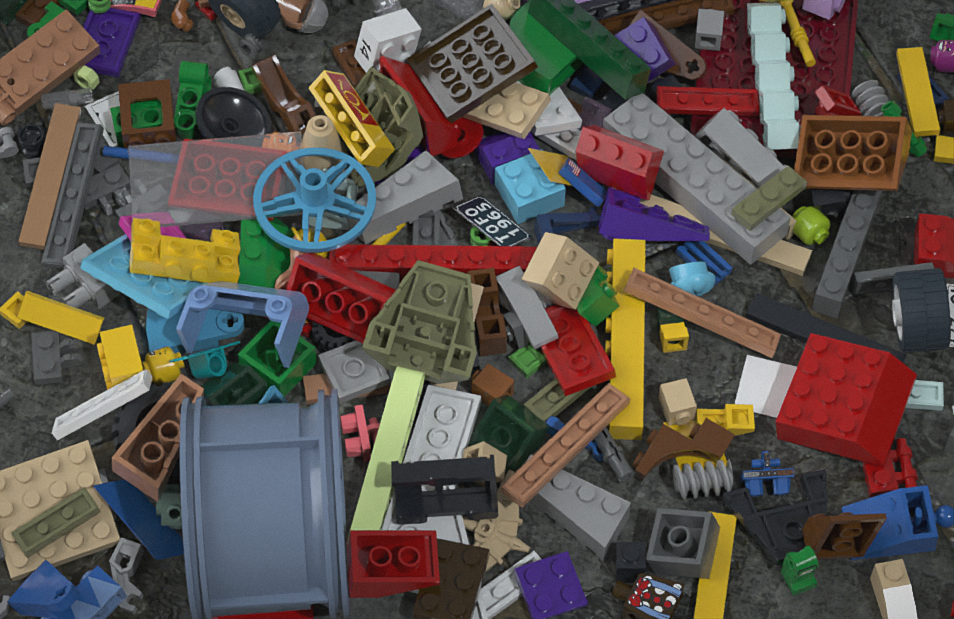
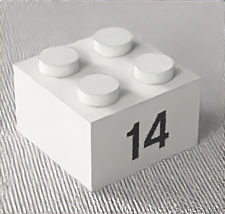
M406 8L363 21L354 57L366 73L370 67L381 72L379 58L382 56L409 64L407 58L415 53L422 29Z

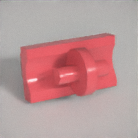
M363 405L354 406L355 413L340 416L343 434L358 432L359 436L345 439L347 457L362 456L363 462H368L371 458L369 440H373V444H375L380 423H378L377 418L373 417L369 419L370 425L367 426Z

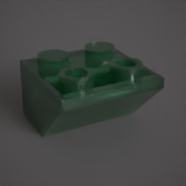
M233 362L227 366L226 372L222 376L213 377L202 388L204 389V397L210 400L212 406L258 404L267 392L268 385L249 365Z

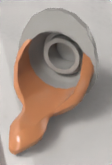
M277 0L281 10L280 14L285 24L290 28L297 29L299 33L317 32L327 21L328 9L323 0Z

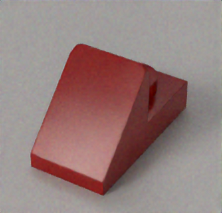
M823 85L815 92L820 99L819 106L815 109L816 115L860 116L862 114L848 94Z

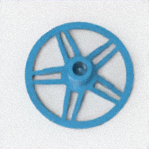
M304 148L279 157L263 171L254 189L253 205L260 227L275 242L289 249L301 252H326L347 245L365 231L375 212L376 190L368 171L351 156L328 148ZM305 156H327L341 160V162L335 167L332 166L324 173L317 168L306 170L295 159ZM288 162L294 169V171L299 175L300 183L285 163ZM347 165H350L349 168L343 173L342 171L347 167ZM282 166L296 187V191L273 197L274 200L261 203L263 188L267 180ZM354 169L359 173L366 185L368 192L367 207L355 203V200L334 193ZM342 172V174L332 183V185L329 184L334 178H336ZM303 211V241L292 239L280 233L269 223L266 217ZM324 211L359 221L347 233L331 240L319 242ZM309 217H317L314 242H308Z

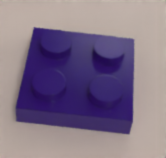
M568 551L517 567L513 571L531 619H551L588 605Z

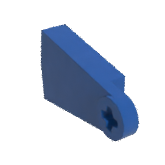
M45 560L22 583L7 602L19 615L58 618L77 600L80 592L51 563Z

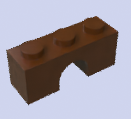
M488 268L468 271V274L471 275V283L484 287L474 321L479 356L506 353L507 334L503 313L500 314L495 269Z

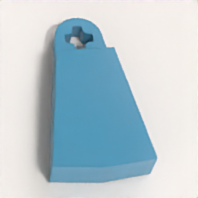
M148 308L146 331L150 352L168 346L174 353H187L176 331L183 310L167 319ZM208 309L193 352L219 346V340L240 335L244 330L243 315L238 312ZM228 319H233V327H228Z

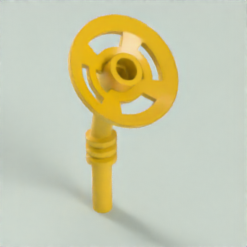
M759 0L763 2H778L785 9L794 45L799 47L806 66H814L816 61L808 45L809 39L804 28L800 27L791 4L794 1Z

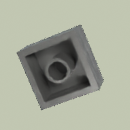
M657 508L646 561L655 574L709 579L720 525L712 512Z

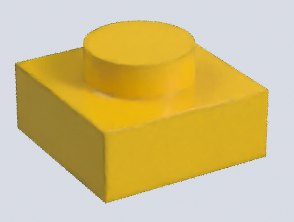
M17 291L0 307V315L20 329L28 321L17 318L24 296Z

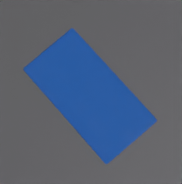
M125 479L93 486L157 560L184 554L183 538L175 529L161 525V516L156 515V508L137 487Z

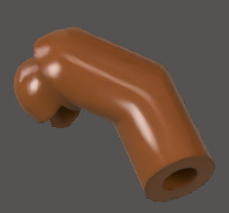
M178 0L171 14V21L176 28L189 32L193 27V21L188 19L186 14L190 4L187 0Z

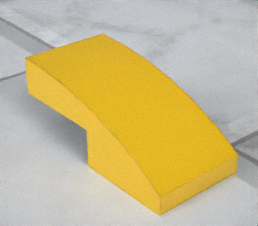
M726 404L724 409L696 410V423L702 425L705 418H708L735 434V436L754 432L755 430L753 405Z

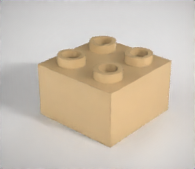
M545 232L521 280L553 304L576 310L599 262L568 237Z

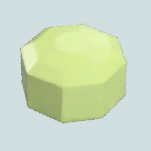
M80 66L73 73L77 84L87 91L93 90L100 83L97 73L87 66Z

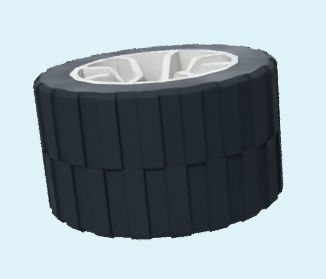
M940 268L895 272L893 276L892 311L900 350L903 353L948 349L951 341V320L948 290L943 271Z

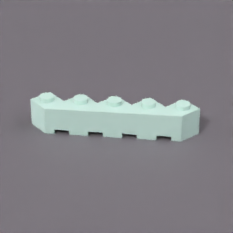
M777 2L747 4L748 36L751 37L752 65H755L754 79L759 94L760 122L764 125L763 144L772 150L797 149L801 125L794 118V111H798L799 100L798 96H794V92L790 89V82L794 81V67L790 66V63L786 60V53L790 51V40L781 31V24H785L786 21L785 9H781V5Z

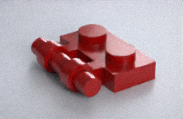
M899 438L895 441L897 449L890 450L884 467L862 461L870 498L897 490L900 484H905L906 488L917 487L916 481L918 476L911 463L913 455L911 448L907 446L905 438ZM894 462H900L901 472L894 471Z

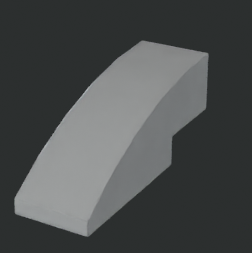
M518 266L496 276L499 292L511 311L515 313L523 324L527 339L535 350L559 337L536 292L531 286L521 280L524 272Z

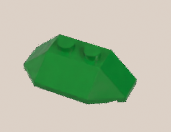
M242 217L239 254L240 276L238 283L274 288L278 277L290 267V249L271 239L260 227L257 219ZM274 217L273 221H269L280 233L290 238L294 237L292 229Z

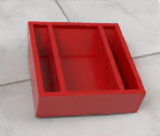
M810 333L775 421L777 439L884 467L914 387L917 374L890 352Z

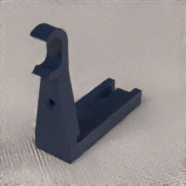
M592 206L589 213L538 214L534 227L538 245L545 232L562 234L599 226L601 216L595 213V208Z

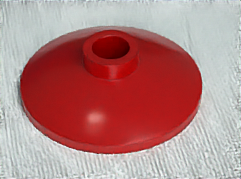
M464 117L455 121L459 129V134H457L458 146L440 154L447 158H460L473 152L483 138L482 124Z

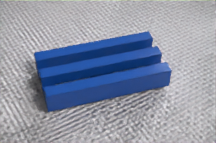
M686 241L684 246L680 245L676 250V254L686 263L698 262L687 252L688 250L700 262H706L707 267L717 275L714 286L732 273L733 267L704 241Z

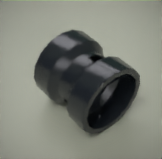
M35 124L23 126L18 132V140L23 156L27 159L41 157L45 143L42 128Z

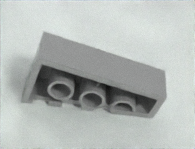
M723 108L695 134V137L718 157H722L721 159L727 161L730 166L734 167L757 188H760L786 168L787 165L783 166L776 159L777 155L769 147H764L752 130L745 129L739 123L740 120L734 112Z
M424 151L375 187V212L370 224L358 238L365 244L370 243L383 235L397 230L396 226L406 222L411 224L414 220L419 219L418 216L431 210L434 213L443 209L442 205L452 200L455 203L462 200L463 196L459 180L431 154ZM368 193L355 203L367 207ZM346 218L350 230L359 222L358 220Z
M561 470L529 501L543 514L547 513L553 518L555 524L560 528L566 529L577 538L576 541L581 545L587 546L596 553V557L602 562L605 561L626 524L631 502L564 470Z

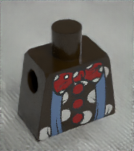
M639 573L633 586L618 580L611 596L625 602L622 613L624 619H672L683 597L685 584Z

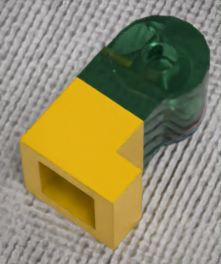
M656 306L657 327L663 353L687 350L689 334L687 327L684 325L683 318ZM677 340H680V341H679L678 343H676V344H669V343H668V341H677Z

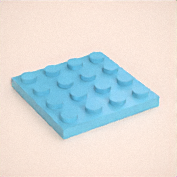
M126 234L82 259L80 269L89 273L92 277L103 281L116 291L122 292L134 299L135 302L148 307L159 316L167 319L184 309L188 295L195 287L208 284L130 273L131 241Z

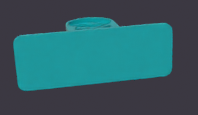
M240 341L222 344L169 361L175 362L188 359L192 374L199 380L219 377L227 369L223 348L239 344Z

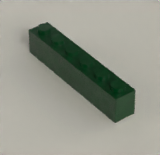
M574 0L530 1L528 13L625 100L645 92L651 68Z

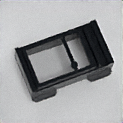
M494 454L490 455V458L475 457L414 461V463L406 462V464L391 461L392 487L395 490L396 522L398 524H422L427 522V517L467 515L469 520L495 519L498 517ZM485 481V487L443 490V486L456 485L459 482ZM421 485L435 486V490L422 491Z

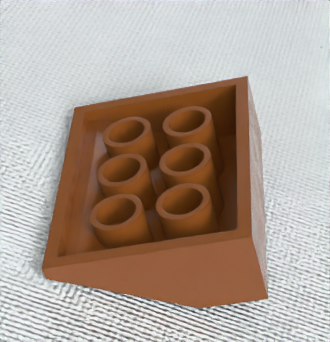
M803 115L794 171L807 181V189L898 191L909 156L912 134L907 117Z

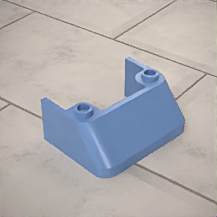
M216 281L197 286L189 293L176 331L186 352L192 353L208 309L266 316L271 321L281 323L274 344L283 366L289 368L309 311V303L306 296L297 291Z

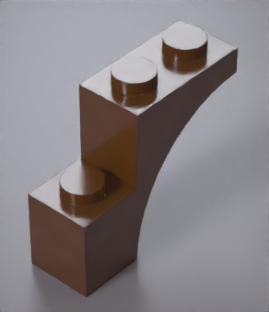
M273 54L250 65L272 112L280 113L290 135L295 137L303 135L308 121L316 115L310 102L302 98L293 87L276 55Z
M705 418L702 425L699 423L695 424L688 436L691 438L689 439L663 423L659 431L654 428L646 443L650 446L644 454L640 451L632 466L636 468L633 477L643 481L647 474L656 466L676 457L694 456L716 463L722 458L735 434Z

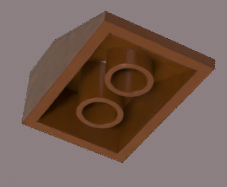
M844 512L832 516L815 514L808 518L802 529L805 546L809 545L813 549L817 560L863 557L886 521V513L853 514L852 512Z

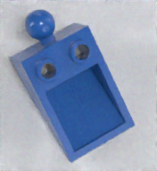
M928 485L900 488L841 508L842 513H886L887 517L863 557L850 558L851 560L935 551L938 541L936 523L943 528L954 525L953 507L942 505L933 512ZM914 511V517L910 516L909 512Z

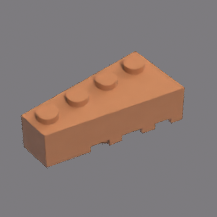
M180 374L113 455L112 471L159 502L180 456V417L183 398L190 397L192 402L195 403L197 397H204V389L183 374Z

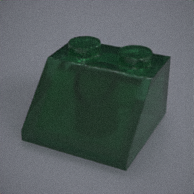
M505 395L492 400L472 435L469 445L473 446L486 442L507 455L505 472L507 473L508 470L516 472L529 458L530 454L532 455L538 449L550 425L511 396Z

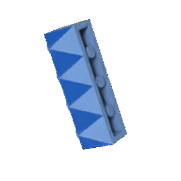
M97 566L93 571L90 570L83 575L80 584L76 587L80 594L69 608L58 618L42 617L41 619H106L125 600L127 595L117 582Z

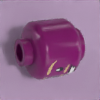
M939 40L936 46H932L931 66H935V69L940 73H954V40Z

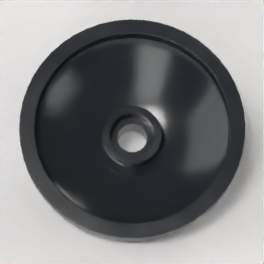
M233 87L214 88L206 92L197 104L195 111L196 123L202 135L209 142L260 148L263 146L264 138L268 139L270 135L271 120L266 108L256 97L244 90Z

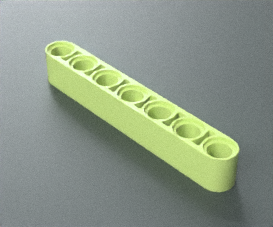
M397 366L350 530H382L394 493L391 461H398L399 464H402L423 389L425 372Z

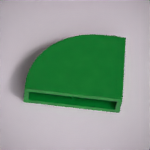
M529 0L523 6L520 5L516 10L509 27L534 59L538 68L518 81L522 85L548 93L550 96L584 62L528 13L531 1Z

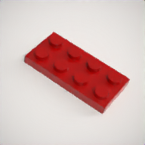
M554 305L545 309L559 338L539 348L565 396L616 377L615 369L588 320L579 314L577 308L575 310Z

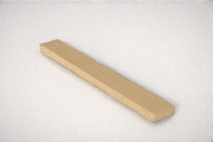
M651 195L650 200L641 199L640 203L648 207H654L655 205L663 207V210L668 212L669 216L682 215L701 223L680 204ZM709 230V241L704 242L735 252ZM780 240L757 260L803 276L812 250Z

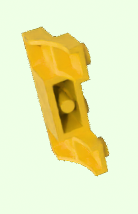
M133 218L129 260L130 273L204 283L216 281L237 283L240 276L238 262L240 252L239 233L229 230L212 229L211 242L161 235L159 221Z

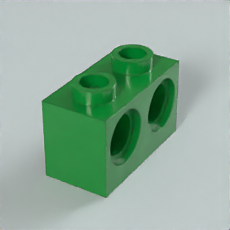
M148 100L131 104L132 127L141 129L161 126L163 124L161 101ZM120 106L112 107L110 111L118 147H123Z

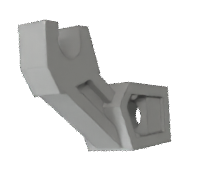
M121 538L109 562L113 580L122 587L127 595L119 607L122 611L135 615L137 608L134 605H130L129 600L134 597L142 600L144 595L130 582V577L135 575L144 550L141 544ZM122 557L130 560L127 563V567L123 569L120 566Z

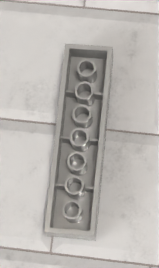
M643 93L630 98L603 119V128L665 150L655 183L703 225L708 226L709 230L750 265L787 236L791 217L780 208L751 231L731 215L732 208L751 195L757 188Z

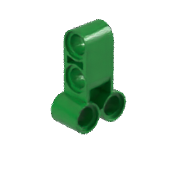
M181 61L180 88L174 124L177 134L182 140H194L200 133L196 123L195 111L201 97L211 90L212 81L211 75L208 74V63ZM189 100H196L194 104H186ZM185 123H192L188 128L182 127Z

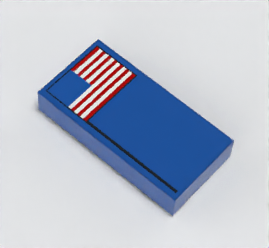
M568 158L563 163L559 174L595 206H599L605 200L607 191Z

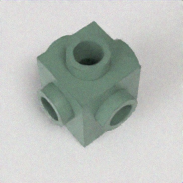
M166 484L161 499H159V502H156V515L161 516V525L169 526L171 529H182L180 484Z

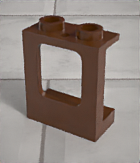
M170 79L118 84L124 148L138 150L145 147H165L177 144ZM148 100H160L163 124L159 127L133 128L131 104Z

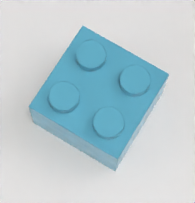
M532 154L495 168V187L517 224L533 219L538 214H545L564 206L566 188L561 183L551 182Z

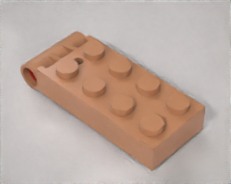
M67 9L0 59V123L3 126L12 122L27 108L70 77L80 66H84L100 54L99 44Z

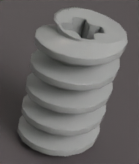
M877 80L865 81L855 87L852 92V99L862 113L860 116H883L881 107L889 99L887 95H884L883 87L878 86L879 82Z
M730 459L727 460L726 466L722 460H718L715 468L711 461L705 463L704 469L697 462L693 466V471L689 464L683 465L682 472L678 465H673V482L676 493L680 492L684 500L687 498L688 491H691L694 498L698 497L699 490L703 491L705 497L709 496V491L712 488L716 496L720 495L721 487H724L726 492L731 491L733 472Z

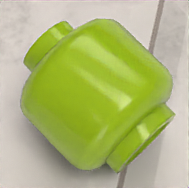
M804 206L793 214L792 217L796 220L793 233L804 244H821L828 238L830 221L820 210L813 206Z

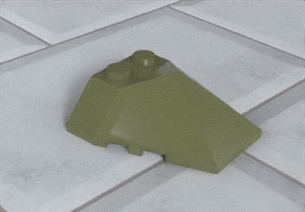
M370 67L355 88V91L395 148L379 167L363 165L373 182L392 176L404 166L409 155L420 144L423 132L418 109L411 94L377 69ZM354 169L351 172V176L355 185L359 187L365 185L362 177Z
M418 260L399 284L392 297L386 301L379 314L370 322L362 350L386 369L395 371L397 366L425 372L424 380L438 384L469 380L477 354L472 310L471 275Z

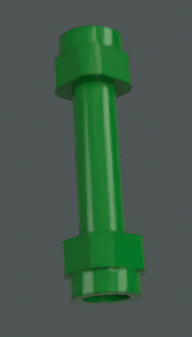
M889 101L881 107L883 116L902 117L900 115L902 110L894 101ZM913 132L911 134L909 152L914 157H919L928 148L922 137H916Z

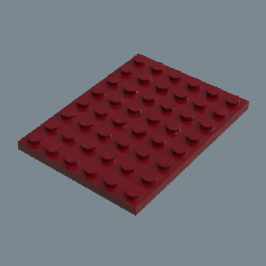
M732 0L735 14L724 16L720 51L701 49L700 56L706 61L707 71L701 79L697 80V88L756 89L754 79L755 65H752L750 50L751 37L748 36L747 4L774 2ZM793 0L794 2L791 4L800 27H803L809 39L808 45L816 61L812 67L806 66L799 47L794 45L787 19L785 24H781V31L790 40V51L786 53V60L790 63V66L794 67V81L790 82V89L794 92V96H798L799 108L798 111H794V118L799 122V125L802 123L803 115H816L815 109L819 106L820 99L815 92L822 85L850 96L858 0H846L841 11L836 12L830 20L803 10L804 0ZM692 114L690 133L695 136L714 115ZM760 115L738 116L739 123L745 129L752 130L758 136V141L764 146V125L760 122ZM773 149L777 157L796 159L797 149Z

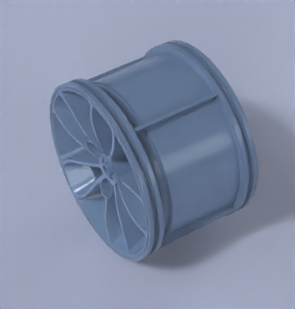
M331 389V395H325L324 390H318V402L310 407L302 408L300 402L207 406L203 396L197 397L195 403L192 402L190 397L183 398L180 417V488L186 580L192 619H218V617L308 610L311 609L312 604L317 603L329 608L330 619H337V613H343L344 619H349L350 596L338 390Z

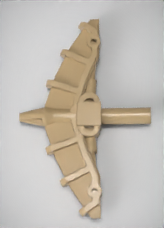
M508 470L497 491V518L483 519L477 522L469 520L466 516L462 515L465 529L474 532L475 542L473 546L490 549L486 571L496 563L501 565L503 563L502 558L510 550L527 553L530 550L528 545L517 538L518 526H521L523 520L519 518V505L501 492V486L515 473L511 470Z

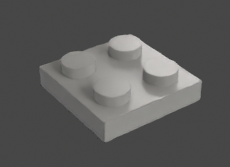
M353 341L318 355V361L332 389L338 390L339 403L390 384V377L385 368L362 350L363 343L359 341Z

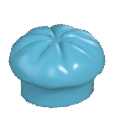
M706 262L685 263L669 269L672 280L670 284L696 296H702L709 292L715 284V275L708 272Z

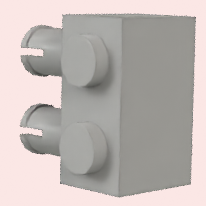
M85 243L64 256V270L45 281L53 295H57L74 282L79 288L61 299L62 303L78 308L88 300H91L100 309L120 295V291H116L110 285L80 269L82 259L93 254Z

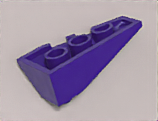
M608 188L599 221V233L606 239L709 241L710 231L708 226L682 215L669 216V213L659 205L648 207L640 203L642 199L640 197L614 188Z

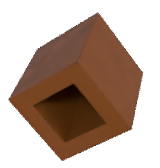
M487 364L482 371L477 370L470 381L472 384L471 394L480 395L482 403L498 413L514 394L515 380L492 365Z

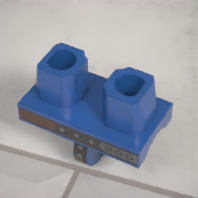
M762 451L761 459L751 460L752 468H762V470L743 471L740 474V483H744L745 488H748L751 497L763 496L762 482L772 481L773 495H788L790 492V480L794 477V469H770V467H780V459H770L769 452Z

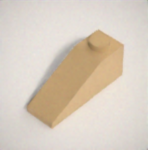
M903 559L875 564L870 580L882 618L917 619L911 583Z

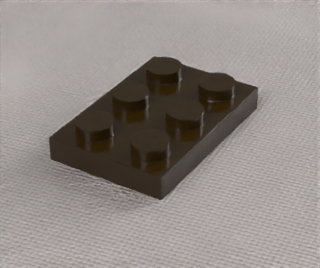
M437 538L440 584L419 589L412 612L413 619H472L489 560L490 549Z

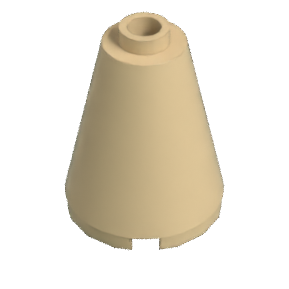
M318 115L308 121L300 149L328 148L348 155L330 118ZM327 156L297 158V163L306 170L310 168L320 170L326 168L329 170L332 166L335 167L341 162V160Z

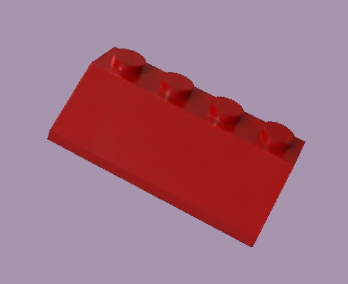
M385 56L380 57L381 73L407 90L415 102L423 132V138L420 142L423 149L432 156H436L458 146L457 134H459L457 124L448 121L409 64Z
M310 252L295 258L286 290L301 292L306 296L309 303V311L306 318L361 343H364L370 322L379 314L386 301L396 291V289Z

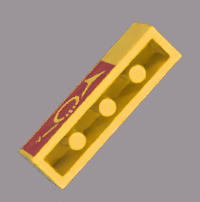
M324 70L309 87L310 91L328 118L332 120L336 130L357 161L362 165L379 167L395 148L343 73Z

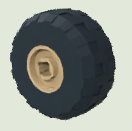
M208 0L212 10L218 15L220 20L241 37H245L247 33L256 36L255 39H263L274 29L280 19L281 10L277 0Z

